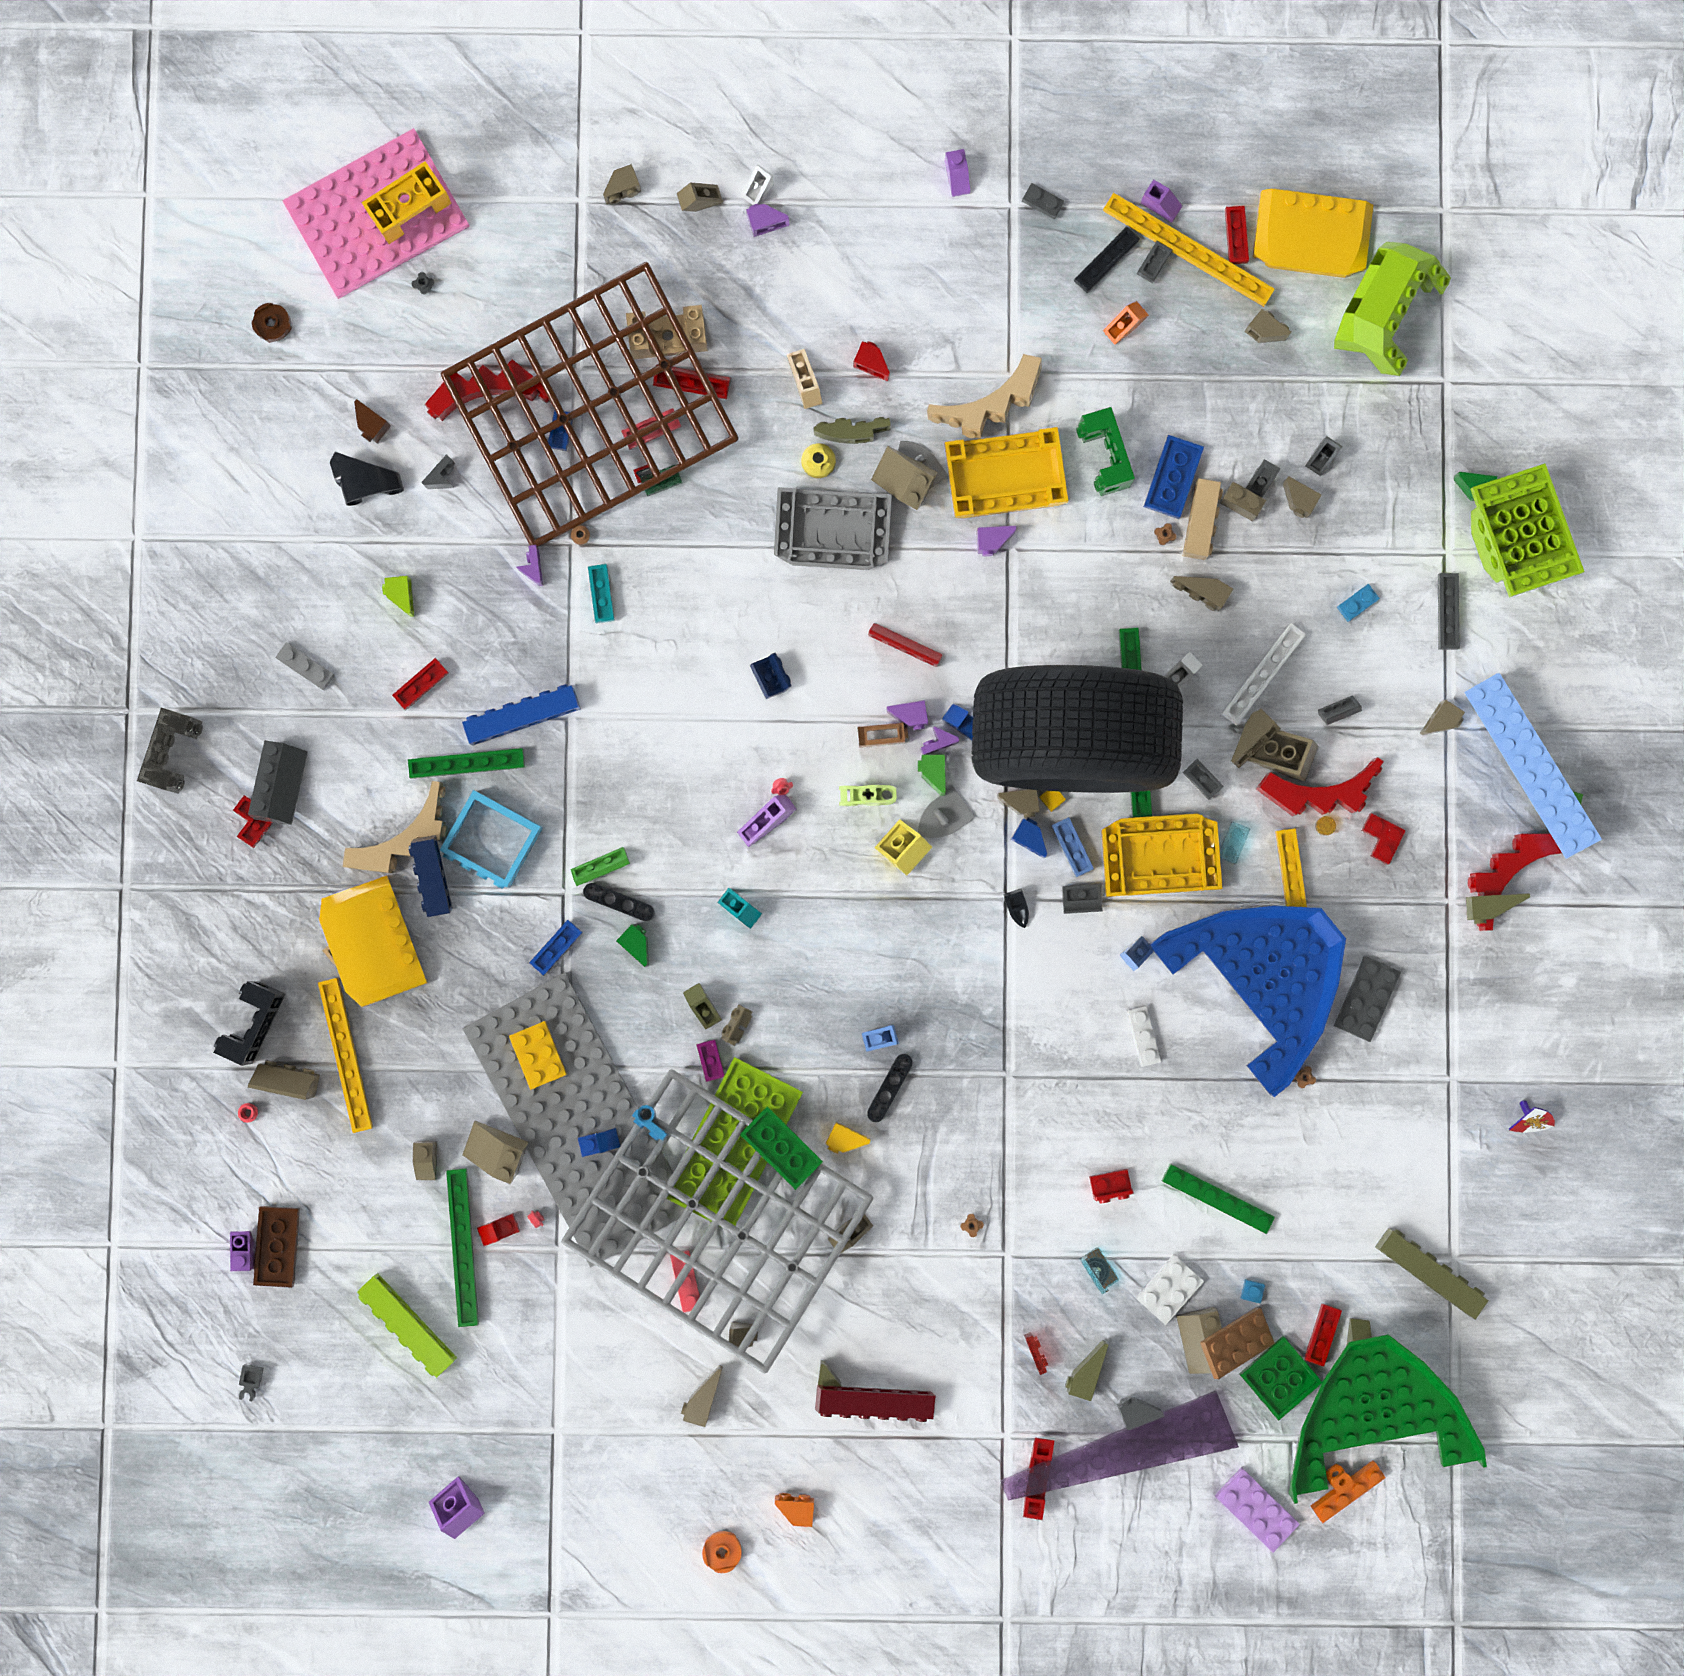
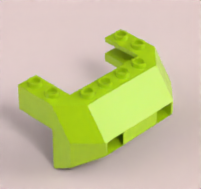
M1385 242L1380 246L1342 317L1334 340V349L1365 353L1381 374L1400 376L1406 367L1408 359L1392 338L1398 330L1404 315L1407 313L1413 298L1416 296L1419 287L1426 293H1431L1433 287H1435L1439 294H1443L1451 280L1450 275L1436 256L1406 243Z

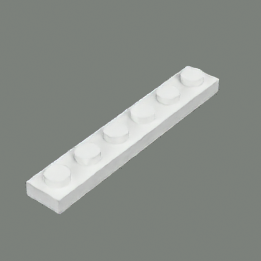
M1290 623L1221 714L1235 725H1238L1306 634Z

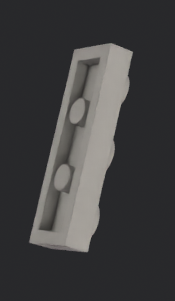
M287 642L275 657L322 690H325L335 676Z

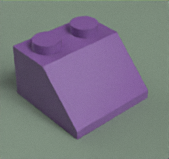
M459 1476L428 1502L441 1532L453 1539H456L485 1513L479 1499Z

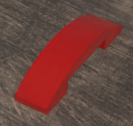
M1034 1438L1024 1498L1023 1517L1043 1520L1046 1501L1045 1494L1054 1440Z

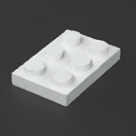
M1173 1254L1137 1295L1136 1299L1166 1325L1204 1281Z

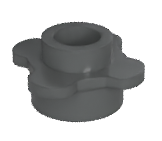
M420 272L417 279L412 281V287L417 288L423 295L427 294L434 285V280L428 278L424 272Z

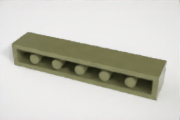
M1387 1229L1375 1248L1469 1317L1476 1320L1489 1301L1483 1297L1485 1293L1477 1287L1472 1289L1468 1286V1280L1460 1275L1458 1277L1453 1275V1270L1444 1263L1442 1266L1436 1262L1437 1258L1429 1252L1424 1254L1420 1251V1245L1412 1240L1409 1243L1404 1239L1406 1235L1399 1230Z

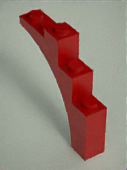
M1376 757L1353 778L1329 787L1296 785L1270 772L1265 775L1256 787V790L1291 816L1300 815L1307 807L1305 803L1321 815L1327 814V812L1330 814L1337 805L1335 802L1350 813L1360 812L1365 807L1366 802L1364 801L1367 798L1362 791L1365 792L1371 785L1369 781L1372 777H1376L1382 771L1381 765L1384 761Z
M1551 834L1514 835L1512 847L1515 853L1492 854L1490 868L1493 869V873H1471L1470 877H1468V888L1470 893H1478V896L1501 895L1512 877L1526 865L1539 858L1563 853ZM1494 918L1486 919V923L1477 924L1479 931H1492Z

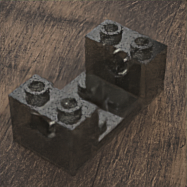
M161 708L137 782L179 794V791L184 787V775L165 770L163 767L169 760L168 752L175 742L174 734L178 733L197 739L202 733L203 721Z

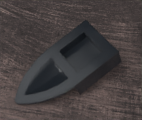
M1022 888L1003 894L1012 919L1019 926L1026 928L1029 911Z

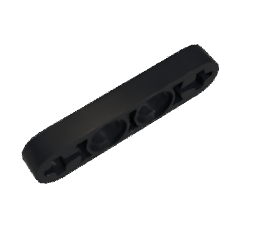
M589 883L583 889L585 898L642 921H650L654 917L655 911L651 905L595 883ZM594 886L595 891L601 893L602 889L605 890L601 896V901H598L599 896L597 895L589 897L588 888L592 889ZM608 893L615 895L616 899L613 904L605 902V896ZM626 900H630L633 903V908L630 911L623 909V903ZM637 903L641 904L638 908L643 910L648 907L651 915L643 918V914L638 911L637 915H634Z
M898 1055L868 1108L867 1116L872 1122H880L887 1113L912 1067V1059L909 1055ZM906 1057L908 1058L907 1062L909 1065L903 1066L901 1071L905 1073L902 1075L893 1069L895 1066L898 1069L900 1067L899 1059ZM897 1074L900 1077V1082L897 1085L890 1084V1075ZM883 1091H888L891 1095L890 1100L887 1102L880 1100L879 1096ZM878 1101L881 1105H885L886 1108L883 1109L881 1107L879 1110L881 1116L874 1119L872 1118L871 1110L877 1109L878 1105L875 1102Z

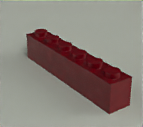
M817 1385L815 1410L822 1417H832L833 1414L839 1415L842 1418H851V1415L861 1419H870V1416L878 1417L880 1420H889V1417H893L900 1421H908V1418H914L919 1422H927V1419H934L936 1396L931 1391Z

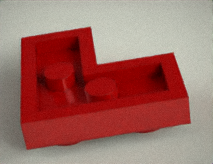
M244 795L233 811L248 822L236 837L252 848H255L273 822L254 820L250 817L248 812L251 799Z
M1370 813L1361 831L1378 839L1370 856L1389 865L1406 830Z

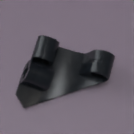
M334 452L330 460L334 480L341 487L347 506L362 503V498L378 493L395 495L404 491L400 474L396 471L367 463L339 452Z

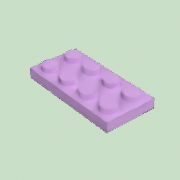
M1242 1467L1215 1495L1273 1553L1300 1525Z

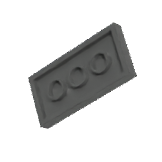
M1364 956L1334 1027L1371 1042L1401 972Z

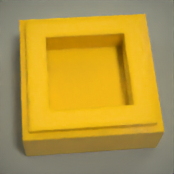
M1046 791L1039 797L1050 812L1066 800L1058 791Z

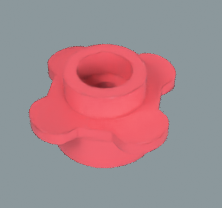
M779 778L774 781L771 792L772 794L785 795L793 787L792 782L788 783L785 778Z

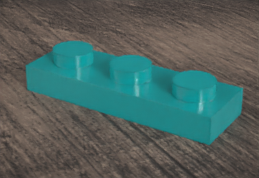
M607 564L588 566L595 623L615 621Z

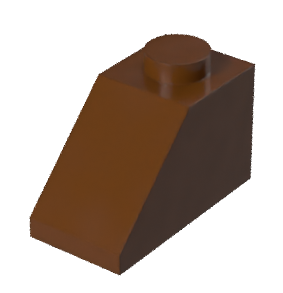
M356 399L354 405L357 426L362 432L361 436L368 442L373 440L378 444L391 425Z

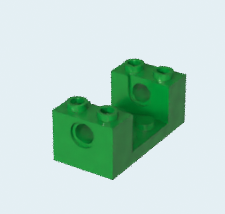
M1112 407L1082 415L1076 428L1079 439L1082 438L1083 443L1105 437L1106 450L1109 449L1111 454L1109 457L1111 466L1100 469L1099 475L1095 478L1094 487L1096 492H1099L1100 496H1105L1130 488L1135 477Z

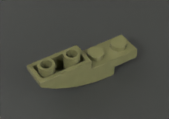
M878 417L873 422L866 423V421H860L852 426L851 419L839 418L833 423L820 422L813 427L815 436L828 441L858 444L874 442V434L889 431L891 424L889 418Z

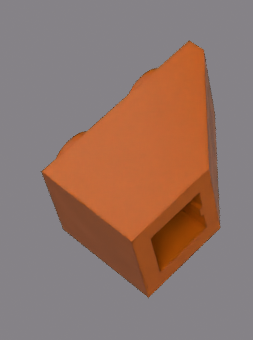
M789 1493L775 1495L776 1507L792 1526L812 1527L814 1498H810L811 1496L801 1494L799 1497H793Z

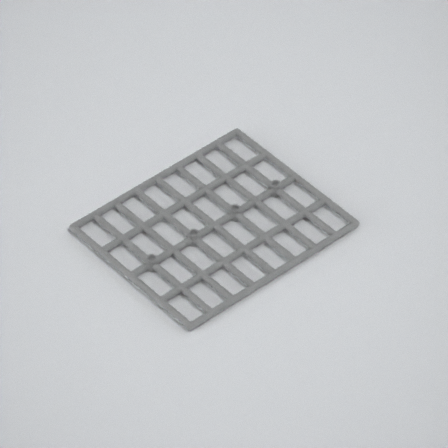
M671 1069L667 1072L647 1104L655 1108L672 1079L690 1089L689 1094L669 1125L657 1117L653 1121L668 1134L667 1138L664 1141L659 1139L644 1165L640 1166L625 1156V1153L641 1130L635 1124L561 1242L765 1374L771 1368L873 1201V1196L821 1164L808 1177L793 1203L774 1192L783 1178L778 1172L768 1188L750 1177V1174L762 1157L757 1151H755L743 1172L725 1161L740 1137L741 1132L753 1120ZM698 1094L714 1104L715 1107L695 1139L692 1140L677 1131L676 1127ZM650 1109L643 1110L641 1115L644 1120L651 1118ZM721 1110H723L740 1122L717 1156L700 1144ZM672 1136L689 1148L668 1182H665L651 1173L650 1168ZM697 1152L712 1161L713 1165L693 1197L690 1198L676 1189L674 1185L694 1153ZM621 1162L635 1171L637 1176L615 1209L599 1199L598 1196ZM721 1167L737 1177L738 1180L716 1214L701 1205L699 1201ZM823 1173L839 1183L818 1219H816L799 1207L819 1174ZM646 1178L663 1190L640 1225L624 1215L623 1211L643 1179ZM746 1183L762 1193L763 1196L743 1228L739 1229L723 1218ZM845 1188H847L864 1200L843 1235H841L824 1223ZM671 1194L685 1203L687 1207L666 1240H663L647 1228L667 1196ZM769 1199H771L788 1211L768 1244L764 1245L750 1236L749 1232ZM594 1204L610 1214L611 1217L588 1251L571 1239ZM693 1210H696L712 1220L691 1256H688L672 1244ZM794 1215H797L813 1227L793 1260L789 1261L773 1249ZM619 1220L636 1231L615 1266L612 1267L598 1258L596 1254ZM721 1226L734 1234L736 1239L716 1272H713L699 1263L697 1259L717 1227ZM822 1231L838 1243L818 1276L814 1277L798 1265L818 1232ZM642 1236H644L661 1248L640 1282L637 1283L620 1271ZM745 1241L762 1253L742 1286L738 1288L724 1279L722 1275ZM669 1252L686 1264L664 1299H662L645 1287L666 1253ZM768 1257L784 1266L786 1271L766 1304H763L749 1295L747 1291ZM694 1268L711 1280L689 1315H687L670 1303L691 1269ZM795 1273L812 1285L791 1320H788L774 1311L772 1307L791 1276ZM719 1284L736 1296L715 1330L712 1331L695 1319L716 1285ZM744 1300L761 1312L740 1346L737 1347L720 1335L741 1301ZM769 1316L786 1328L763 1364L745 1351L766 1317Z

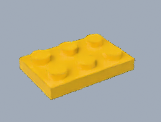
M546 1021L509 1035L530 1090L567 1075Z

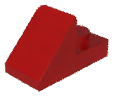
M514 1213L477 1227L483 1246L498 1242L505 1237L520 1232Z

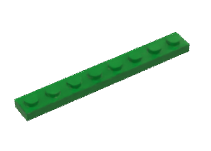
M467 1168L446 1170L458 1327L478 1326Z

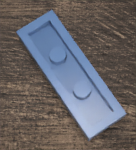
M1068 817L1051 825L1075 877L1093 870L1094 868L1070 818Z

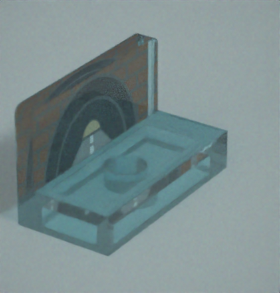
M1099 1247L1079 1258L1102 1295L1109 1291V1286L1119 1281L1118 1276Z

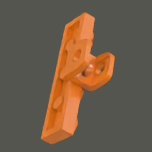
M1374 1460L1352 1476H1349L1343 1467L1336 1463L1326 1470L1327 1480L1334 1489L1310 1506L1319 1520L1324 1523L1386 1477ZM1338 1471V1475L1333 1477L1332 1473Z

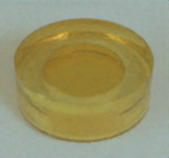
M1324 816L1317 820L1315 828L1320 835L1327 836L1335 831L1336 823L1333 818Z

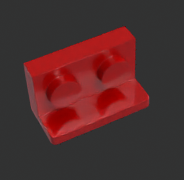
M1128 1169L1089 1176L1093 1199L1099 1201V1204L1111 1202L1110 1199L1118 1197V1200L1130 1198L1129 1195L1134 1194L1131 1188Z

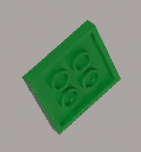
M1284 1336L1239 1373L1278 1421L1322 1384L1319 1377Z

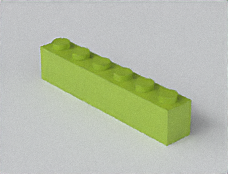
M379 1273L375 1274L357 1291L360 1301L365 1305L368 1304L373 1309V1315L378 1319L381 1318L386 1323L385 1327L387 1330L399 1337L398 1341L400 1344L412 1351L414 1359L418 1362L421 1361L426 1366L425 1370L431 1376L434 1375L437 1378L457 1359L453 1352Z

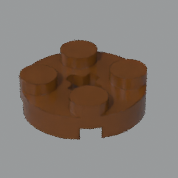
M265 303L260 305L254 312L251 323L252 328L261 339L268 343L282 340L292 329L291 318L288 312L280 305ZM270 318L276 320L274 326H267Z

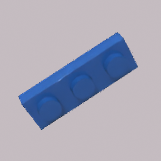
M567 920L529 963L545 976L583 932L570 920Z

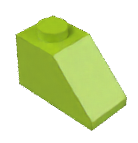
M408 576L384 578L385 584H382L383 595H386L390 601L410 617H414L411 579Z

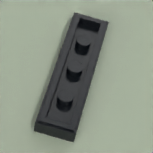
M1126 226L1074 279V282L1088 293L1139 242L1140 238Z

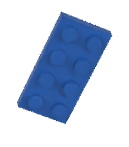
M1168 435L1143 507L1180 519L1204 447Z

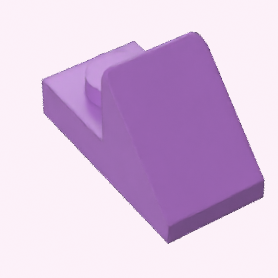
M536 545L528 546L529 552H526L527 562L531 563V565L517 566L516 568L538 586H543L539 548Z
M933 726L937 741L934 742V739L924 742V746L920 750L922 755H928L959 743V738Z

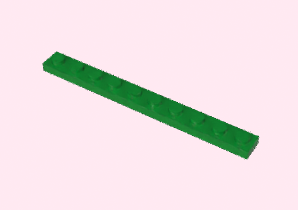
M1139 628L1119 629L1121 668L1142 670ZM1151 791L1130 792L1132 818L1152 817Z

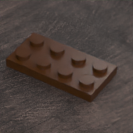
M259 1207L253 1285L294 1287L300 1208Z

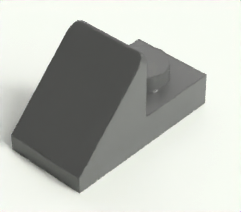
M446 454L421 482L426 489L454 488L444 476L449 475L454 470L455 462Z
M1264 459L1256 469L1246 489L1263 497L1281 468Z

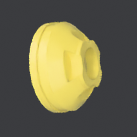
M816 443L805 449L801 458V464L809 476L824 478L834 470L836 458L830 447L825 444ZM816 453H821L824 456V460L821 463H815L813 456Z

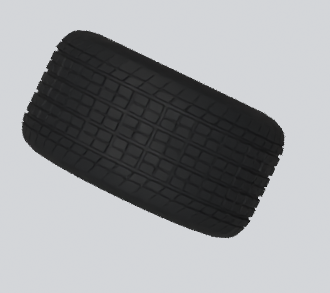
M1034 665L1012 667L992 672L984 676L976 688L973 703L972 735L974 737H972L971 754L973 756L971 759L976 774L989 783L1042 791L1123 793L1158 790L1172 784L1178 776L1182 755L1183 697L1178 685L1169 678L1152 672L1119 667Z

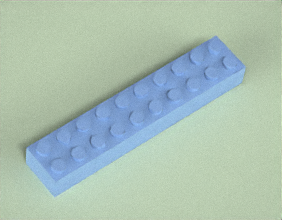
M1497 673L1464 692L1564 857L1567 859L1602 840L1501 674Z

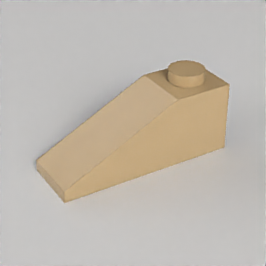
M805 349L786 354L804 409L822 404L819 386Z

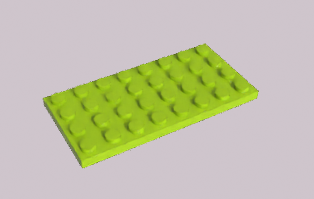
M734 1057L714 1096L752 1120L768 1106L787 1125L803 1092ZM710 1103L692 1140L695 1139L696 1135L698 1134L703 1124L707 1120L708 1116L712 1112L713 1108L715 1107L714 1104ZM721 1110L700 1145L718 1156L740 1121ZM740 1135L725 1161L743 1172L756 1150ZM695 1152L674 1187L692 1198L712 1167L713 1162ZM763 1157L760 1158L750 1174V1177L756 1181L759 1180L767 1164ZM720 1167L699 1203L717 1214L738 1178ZM745 1183L723 1219L736 1226L754 1188ZM671 1194L666 1198L683 1208L687 1207L685 1203ZM693 1210V1213H695V1214H697V1215H699V1216L705 1218L706 1220L712 1222V1220H710L709 1218L705 1217L704 1215H702V1214L699 1213L698 1211Z

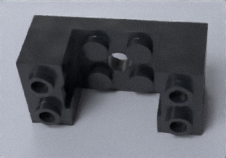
M247 981L239 991V994H241L240 1000L260 1009L255 1012L252 1018L253 1024L251 1029L246 1031L243 1038L235 1034H230L229 1036L221 1035L214 1043L215 1050L213 1053L241 1066L253 1064L286 995L259 981Z

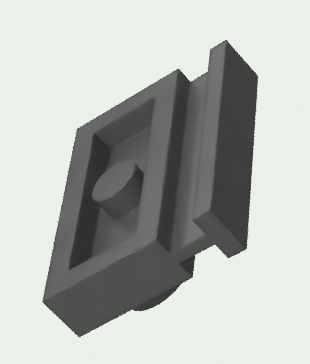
M1101 884L1062 886L1063 914L1103 911Z

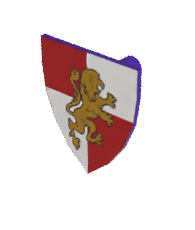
M1524 1100L1519 1103L1524 1116L1512 1125L1509 1131L1521 1133L1541 1131L1555 1127V1120L1549 1111L1537 1107L1530 1109L1527 1101Z

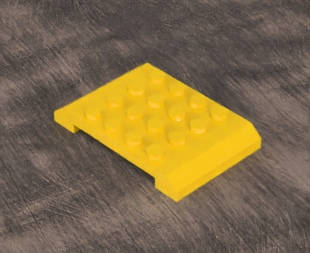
M1058 427L1039 429L1037 432L970 441H964L963 439L944 443L955 518L979 517L1054 507L1068 503Z

